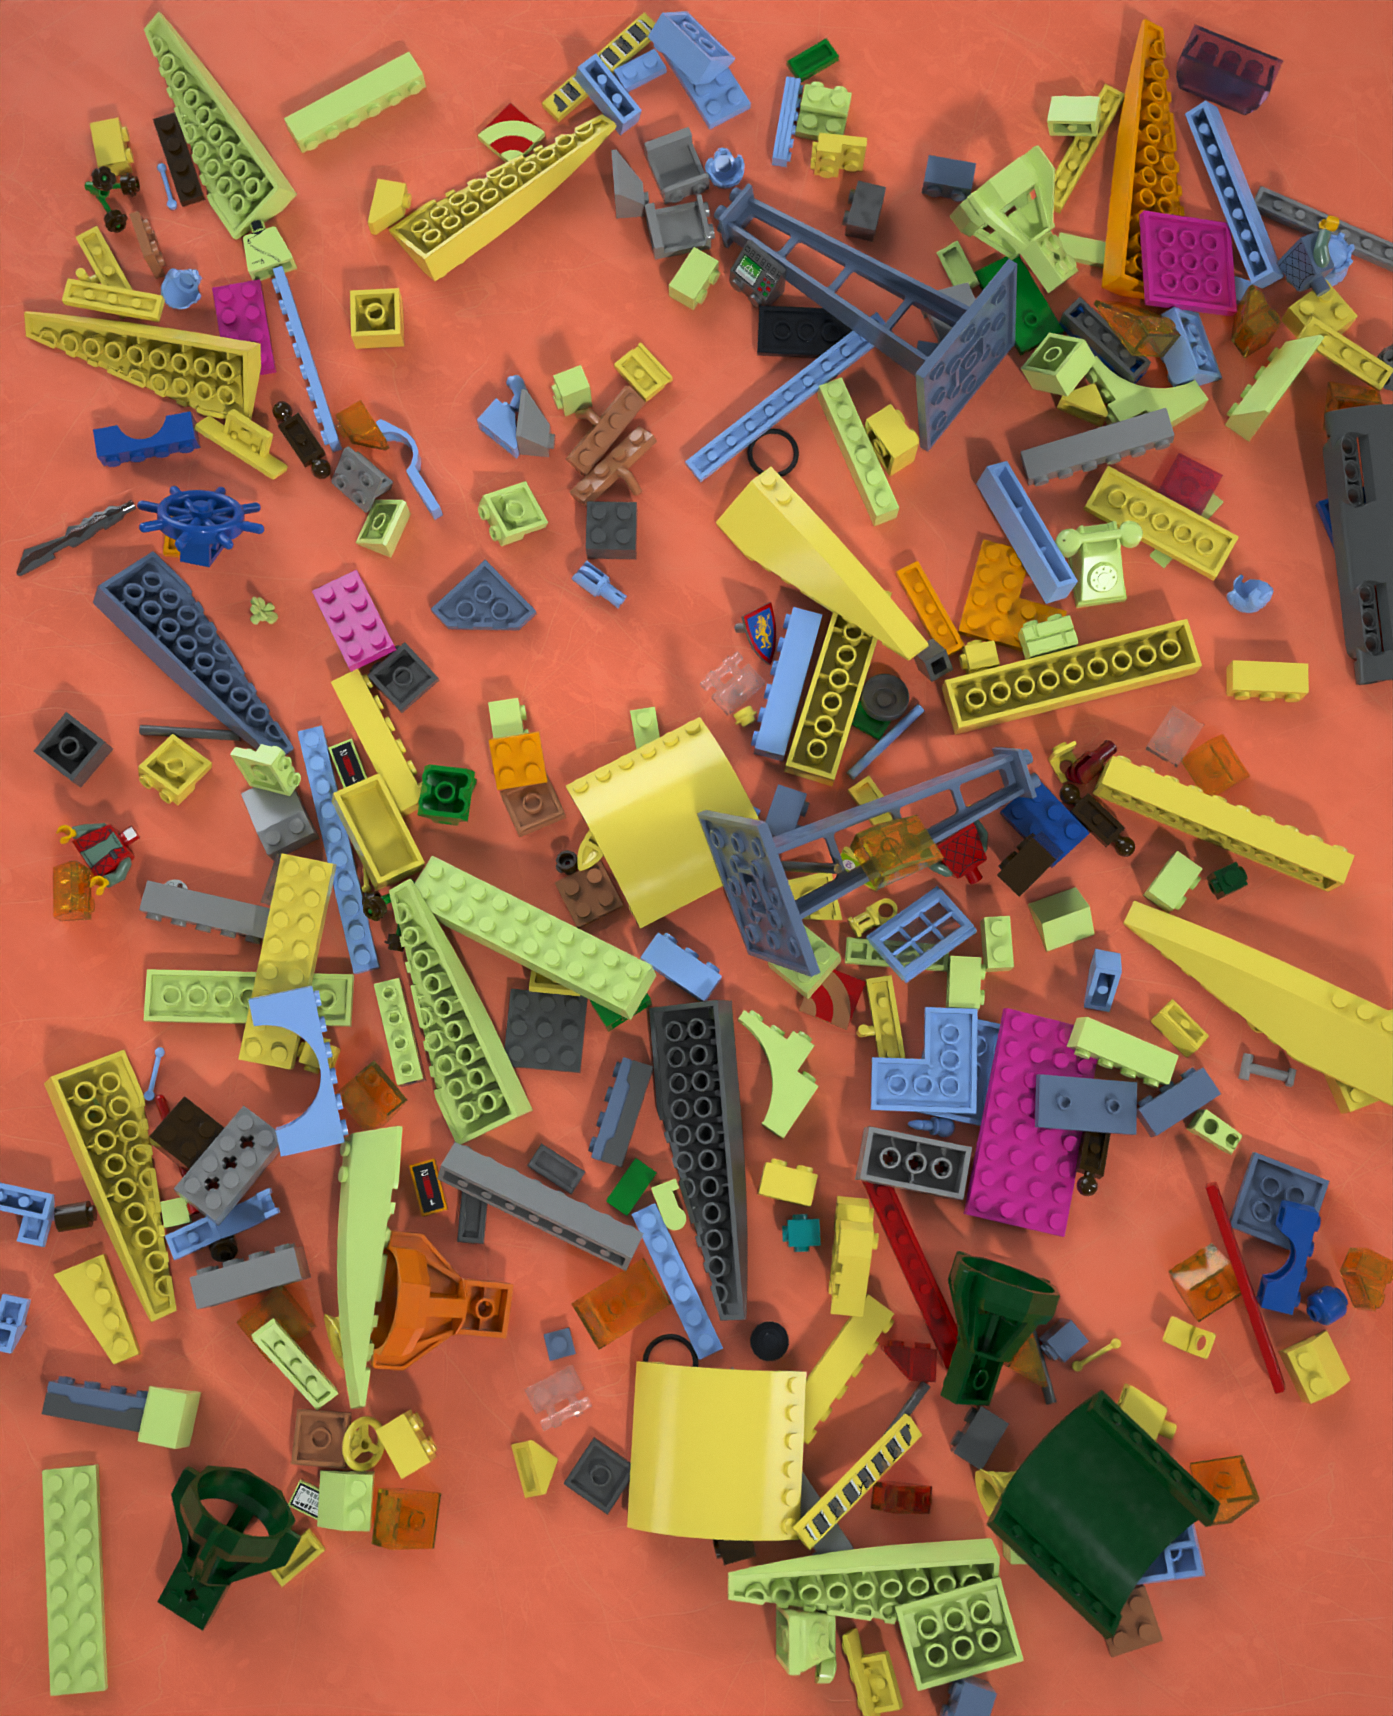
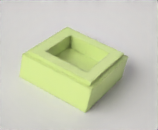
M183 1198L160 1202L164 1228L192 1223V1217L189 1215L186 1207L188 1202Z

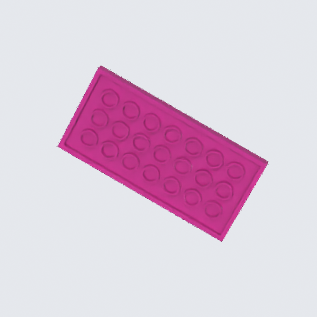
M1009 1008L1003 1009L964 1214L1065 1237L1076 1177V1163L1083 1131L1035 1128L1036 1075L1094 1079L1097 1059L1092 1057L1089 1059L1081 1058L1074 1054L1075 1050L1067 1047L1074 1027L1073 1024Z

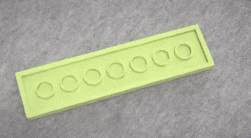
M147 969L143 1021L246 1024L249 1011L248 1000L252 996L257 972ZM314 973L312 981L313 991L319 990L322 1006H317L319 1017L324 1016L326 1026L352 1027L354 975Z
M99 1464L42 1470L50 1696L105 1691L108 1689Z

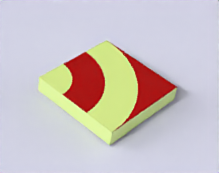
M511 103L478 134V140L504 162H508L520 155L525 157L545 137V132Z

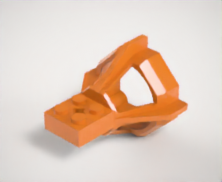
M391 1231L388 1246L383 1249V1254H387L388 1257L381 1302L376 1301L374 1315L379 1316L377 1327L373 1328L370 1336L372 1343H374V1351L371 1358V1366L373 1368L403 1371L449 1337L458 1334L496 1338L507 1337L514 1284L461 1278L423 1234ZM481 1303L485 1305V1310H480L479 1313L478 1306Z

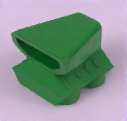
M426 765L422 775L417 815L429 818L438 824L457 826L459 822H468L471 797L477 784V778H474L475 772L464 768Z

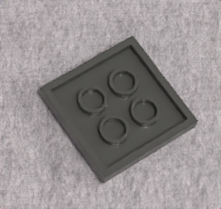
M511 989L505 1051L512 1066L515 1068L581 1073L588 998L582 995L572 996Z

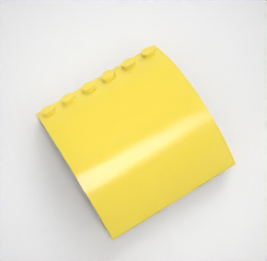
M700 717L566 785L568 793L593 834L640 928L723 886L697 813L710 810L759 820L727 757Z
M637 1361L627 1527L658 1534L703 1539L742 1541L799 1540V1537L792 1528L800 1520L806 1372L704 1368L668 1365L665 1362Z

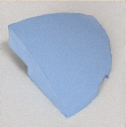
M1194 1524L1167 1546L1147 1569L1137 1585L1206 1576Z

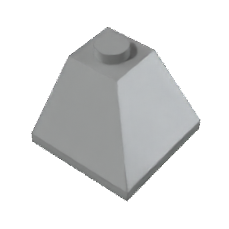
M612 150L616 218L644 217L645 204H649L648 192L643 191V182L617 150Z
M521 389L516 430L520 455L549 457L550 449L555 447V434L551 433L550 424L528 391Z

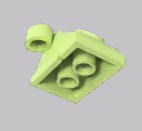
M1116 521L1092 526L1081 525L1076 530L1065 529L1058 534L1055 543L1063 557H1067L1068 565L1078 580L1073 588L1076 608L1126 601L1121 545L1126 548H1133L1140 543L1143 531L1138 523L1125 521L1119 529Z
M776 1605V1659L789 1675H800V1672H804L816 1665L815 1683L824 1684L832 1682L837 1668L836 1616L828 1615L827 1611L815 1609V1612L803 1611L802 1607L788 1606L787 1609L777 1607Z

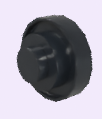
M773 1321L762 1322L752 1331L750 1346L754 1354L760 1359L776 1361L787 1352L789 1336L779 1323Z

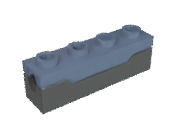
M623 1057L621 1063H616L612 1075L616 1077L614 1087H608L604 1100L608 1102L606 1112H600L596 1125L600 1127L598 1137H592L588 1151L592 1152L591 1158L622 1168L654 1069L653 1066L632 1061Z
M59 1376L58 1380L49 1381L42 1409L43 1415L136 1432L140 1431L148 1391L137 1390L136 1394L126 1393L127 1388L111 1386L110 1389L100 1388L101 1383L85 1381L84 1385L74 1383L75 1378Z

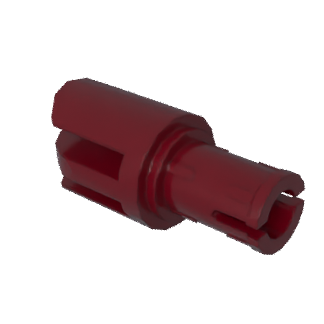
M1105 740L1095 751H1086L1067 768L1065 772L1066 779L1072 783L1088 784L1104 769L1103 763L1117 752L1115 744L1110 740Z

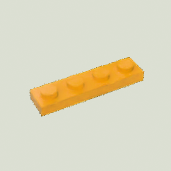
M919 561L896 571L895 575L929 637L946 649L948 656L964 649L965 644Z

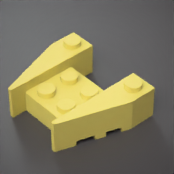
M837 1196L834 1220L835 1235L834 1244L832 1245V1263L828 1294L832 1295L830 1314L863 1317L872 1249L877 1250L878 1233H874L873 1229L874 1208H870L868 1199Z

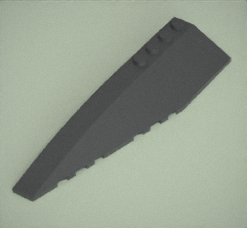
M713 1000L649 1008L657 1112L659 1119L663 1120L666 1130L664 1132L665 1139L670 1144L673 1158L671 1159L674 1168H677L679 1173V1185L691 1224L694 1223L697 1245L702 1249L705 1259L703 1265L706 1273H709L712 1282L710 1288L720 1321L747 1319L748 1274L747 1198L732 1001Z

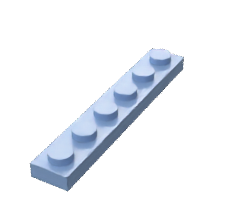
M656 1203L633 1213L632 1217L638 1230L644 1233L642 1238L698 1359L701 1360L723 1349Z

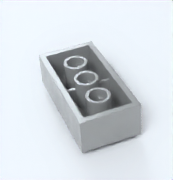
M243 1105L175 1186V1192L219 1226L280 1152L276 1130ZM246 1141H252L253 1147L250 1148L247 1146L245 1147V1149H243V1143ZM235 1161L236 1168L229 1167L226 1170V1164ZM217 1182L219 1186L217 1190L209 1188L208 1185L210 1183Z
M870 1126L865 1127L855 1180L953 1200H963L972 1147ZM889 1152V1156L893 1157V1161L888 1162L886 1165L883 1155ZM915 1157L914 1161L918 1162V1167L911 1169L908 1162ZM940 1162L939 1167H943V1172L937 1175L934 1166Z
M288 1243L274 1247L275 1253L270 1254L269 1251H261L248 1255V1261H244V1258H237L223 1262V1268L220 1269L218 1266H209L196 1270L197 1275L189 1277L196 1308L213 1307L311 1278L304 1247H296L295 1243Z

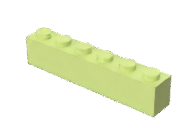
M407 52L284 118L286 126L302 153L313 150L324 141L334 139L339 133L358 126L363 120L377 116L389 106L399 104L402 99L419 93L426 87L424 75L411 53Z
M842 377L820 385L817 398L873 526L897 518L899 511L898 503Z

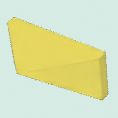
M1095 383L1073 390L1068 397L1062 396L1056 408L1099 427H1102L1108 415V411Z
M533 1440L512 1444L511 1447L525 1498L546 1494L558 1458Z

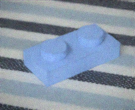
M655 48L614 69V76L627 93L666 73V66Z

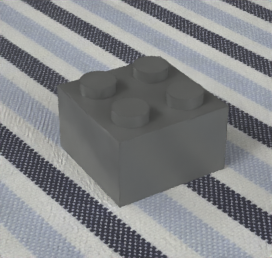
M587 501V559H636L637 502Z
M66 712L34 749V752L81 788L111 753L113 748Z

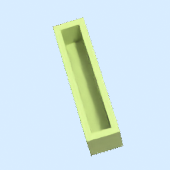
M1089 1017L1076 1018L1067 1045L1068 1048L1075 1050V1055L1081 1058L1089 1059L1092 1057L1097 1059L1098 1065L1109 1069L1116 1067L1121 1070L1120 1074L1130 1078H1135L1136 1076L1142 1078L1145 1085L1158 1088L1159 1085L1170 1084L1179 1056Z

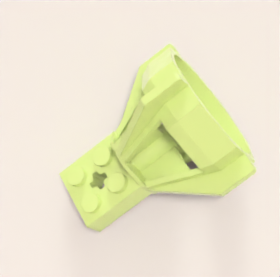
M1038 145L1013 161L976 191L972 192L949 216L961 233L969 237L974 235L1007 256L1010 260L1021 255L1048 293L1079 271L1074 258L1071 255H1067L1062 248V242L1059 237L1051 232L1055 227L1053 222L1055 168ZM1035 189L1037 197L1032 200L1030 192ZM1013 206H1015L1016 210L1012 212L1009 216H1006L1004 214ZM988 225L995 229L991 234L983 230Z

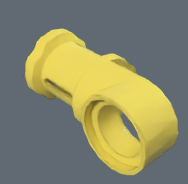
M884 898L868 906L865 912L854 918L849 917L847 920L857 938H860L865 931L874 926L878 928L897 915L898 908L893 900ZM882 904H889L893 908V914L890 917H882L879 914L878 909Z

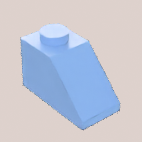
M496 398L477 419L479 429L517 458L519 456V448L516 439L517 421L515 410L509 403H502Z
M1095 949L1088 973L1084 1008L1110 1012L1122 973L1121 953Z

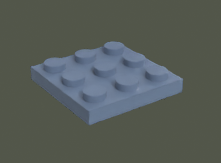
M1252 1152L1230 1216L1232 1228L1290 1251L1288 1237L1275 1225L1282 1199L1312 1206L1319 1213L1329 1181L1259 1153Z

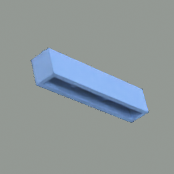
M1007 461L987 466L976 485L1046 604L1066 598L1078 580Z
M793 607L791 615L786 614L783 628L787 629L785 638L780 637L777 646V652H781L779 661H773L770 675L774 676L773 683H767L764 698L768 699L766 708H760L757 722H761L759 732L754 731L751 745L755 746L754 754L779 761L784 760L822 614Z

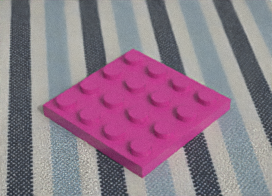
M1144 210L1139 215L1145 305L1165 308L1177 307L1187 311L1231 317L1236 314L1237 304L1232 238L1228 223Z

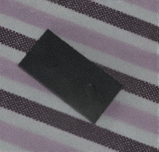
M759 305L757 356L818 358L853 330L824 308Z

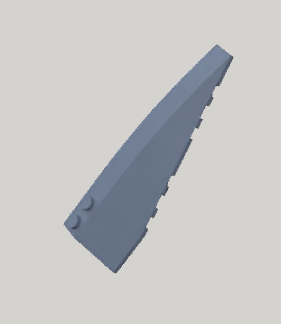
M154 551L97 587L93 604L165 674L219 721L256 750L261 744L271 747L277 746L286 755L294 749L278 722L273 721L265 703L262 704L256 694L257 690L252 682L249 683L245 678L244 670L226 642L219 638L213 622H209L206 618L201 604L193 598L192 590L188 584Z

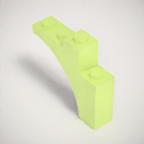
M1095 356L1097 361L1085 374L1090 384L1095 383L1103 403L1108 404L1106 407L1108 415L1105 419L1107 425L1167 408L1173 428L1202 410L1209 400L1195 380L1172 388L1144 387L1117 376L1097 356Z
M744 1010L738 1018V1022L745 1026L757 1039L767 1057L771 1071V1101L766 1117L761 1125L783 1139L819 1087L815 1084L816 1079L805 1071L802 1074L797 1072L815 1045L810 1043L812 1038L802 1031H799L798 1034L793 1031L788 1039L783 1037L785 1032L775 1025L768 1027L762 1022L764 1018L753 1010L748 1013Z

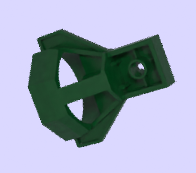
M957 1251L948 1277V1284L958 1322L957 1345L952 1354V1360L943 1381L940 1395L954 1404L990 1406L1003 1363L1013 1360V1356L1039 1324L1046 1325L1054 1317L1060 1294L1056 1286L1050 1284V1281L1045 1278L1036 1277L1024 1270L984 1257L972 1256L966 1252Z
M187 1466L171 1493L182 1542V1554L157 1602L202 1631L212 1621L232 1582L286 1566L301 1540V1536L291 1530L296 1520L282 1491L247 1469L207 1466L200 1473ZM221 1499L235 1503L238 1507L227 1525H224L204 1508L201 1500ZM254 1515L263 1523L269 1536L244 1534Z

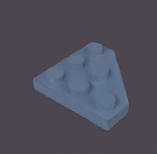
M486 560L431 608V612L448 629L519 631L537 614L536 610Z

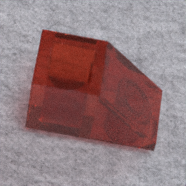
M888 1340V1345H882L881 1350L907 1380L936 1383L937 1349L931 1348V1343L915 1342V1347L904 1346V1341Z
M877 1481L873 1485L871 1509L893 1514H930L932 1486L896 1481Z

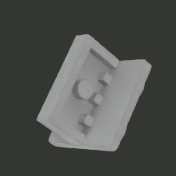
M349 446L344 448L331 481L335 487L365 513L371 510L375 498L389 491L394 483L359 451L355 452Z

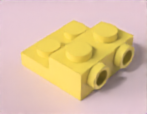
M819 133L818 142H813L810 169L815 170L814 175H820L823 178L838 177L839 169H845L848 172L863 171L867 138Z
M172 734L138 766L139 781L147 789L153 787L159 791V796L164 802L168 804L174 802L176 805H179L195 790V784L212 768V762Z

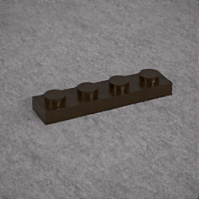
M175 112L153 119L182 207L205 200Z

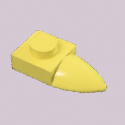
M590 829L578 851L577 865L579 871L592 867L604 857Z

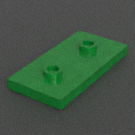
M1007 256L974 272L982 291L1009 259ZM1018 256L1012 260L1017 263L1014 346L1021 356L1037 348L1049 333L1063 335L1064 330L1022 259Z

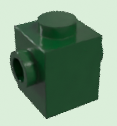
M1237 862L1223 867L1206 877L1209 889L1216 896L1217 900L1248 885L1246 881L1248 879L1243 867L1238 866Z

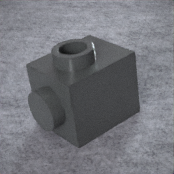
M932 638L927 641L929 646L914 657L918 670L931 682L953 670L946 649Z

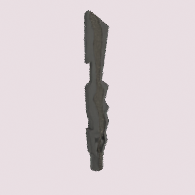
M130 500L120 506H109L103 512H95L90 518H84L80 525L69 526L65 536L25 549L16 572L17 575L23 576L55 559L54 553L67 546L75 548L93 537L99 530L103 528L107 530L122 520L127 513L137 509L134 502Z

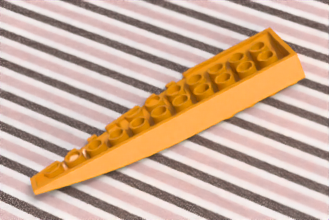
M1147 19L1141 22L1121 112L1114 158L1102 277L1103 289L1120 296L1145 299L1139 215L1145 210L1185 216L1184 206H1180L1179 199L1182 196V187L1177 182V173L1180 172L1179 163H1177L1174 152L1177 151L1173 113L1169 112V103L1172 102L1171 92L1167 91L1166 86L1169 73L1163 60L1167 57L1164 30Z

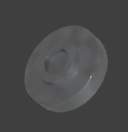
M878 674L871 677L865 683L861 693V705L864 711L878 721L887 722L899 718L905 712L909 703L907 686L901 679L890 674Z

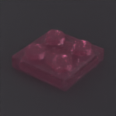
M1178 453L1158 493L1201 516L1223 475Z

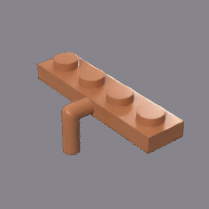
M627 385L600 417L592 409L577 410L575 413L576 418L588 419L593 426L567 456L566 460L582 476H586L646 402L630 385Z
M638 426L570 491L572 497L587 507V501L594 502L619 477L625 480L634 496L640 495L642 489L628 469L657 442L654 435Z

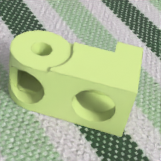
M1198 1109L1186 1128L1191 1133L1200 1136L1232 1155L1242 1138L1238 1131L1207 1109Z
M675 1178L651 1188L664 1224L671 1230H679L686 1223V1214L678 1207L673 1193L674 1190L679 1189Z

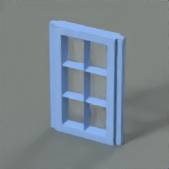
M936 886L871 932L866 938L900 979L907 983L975 934L977 930L944 891Z

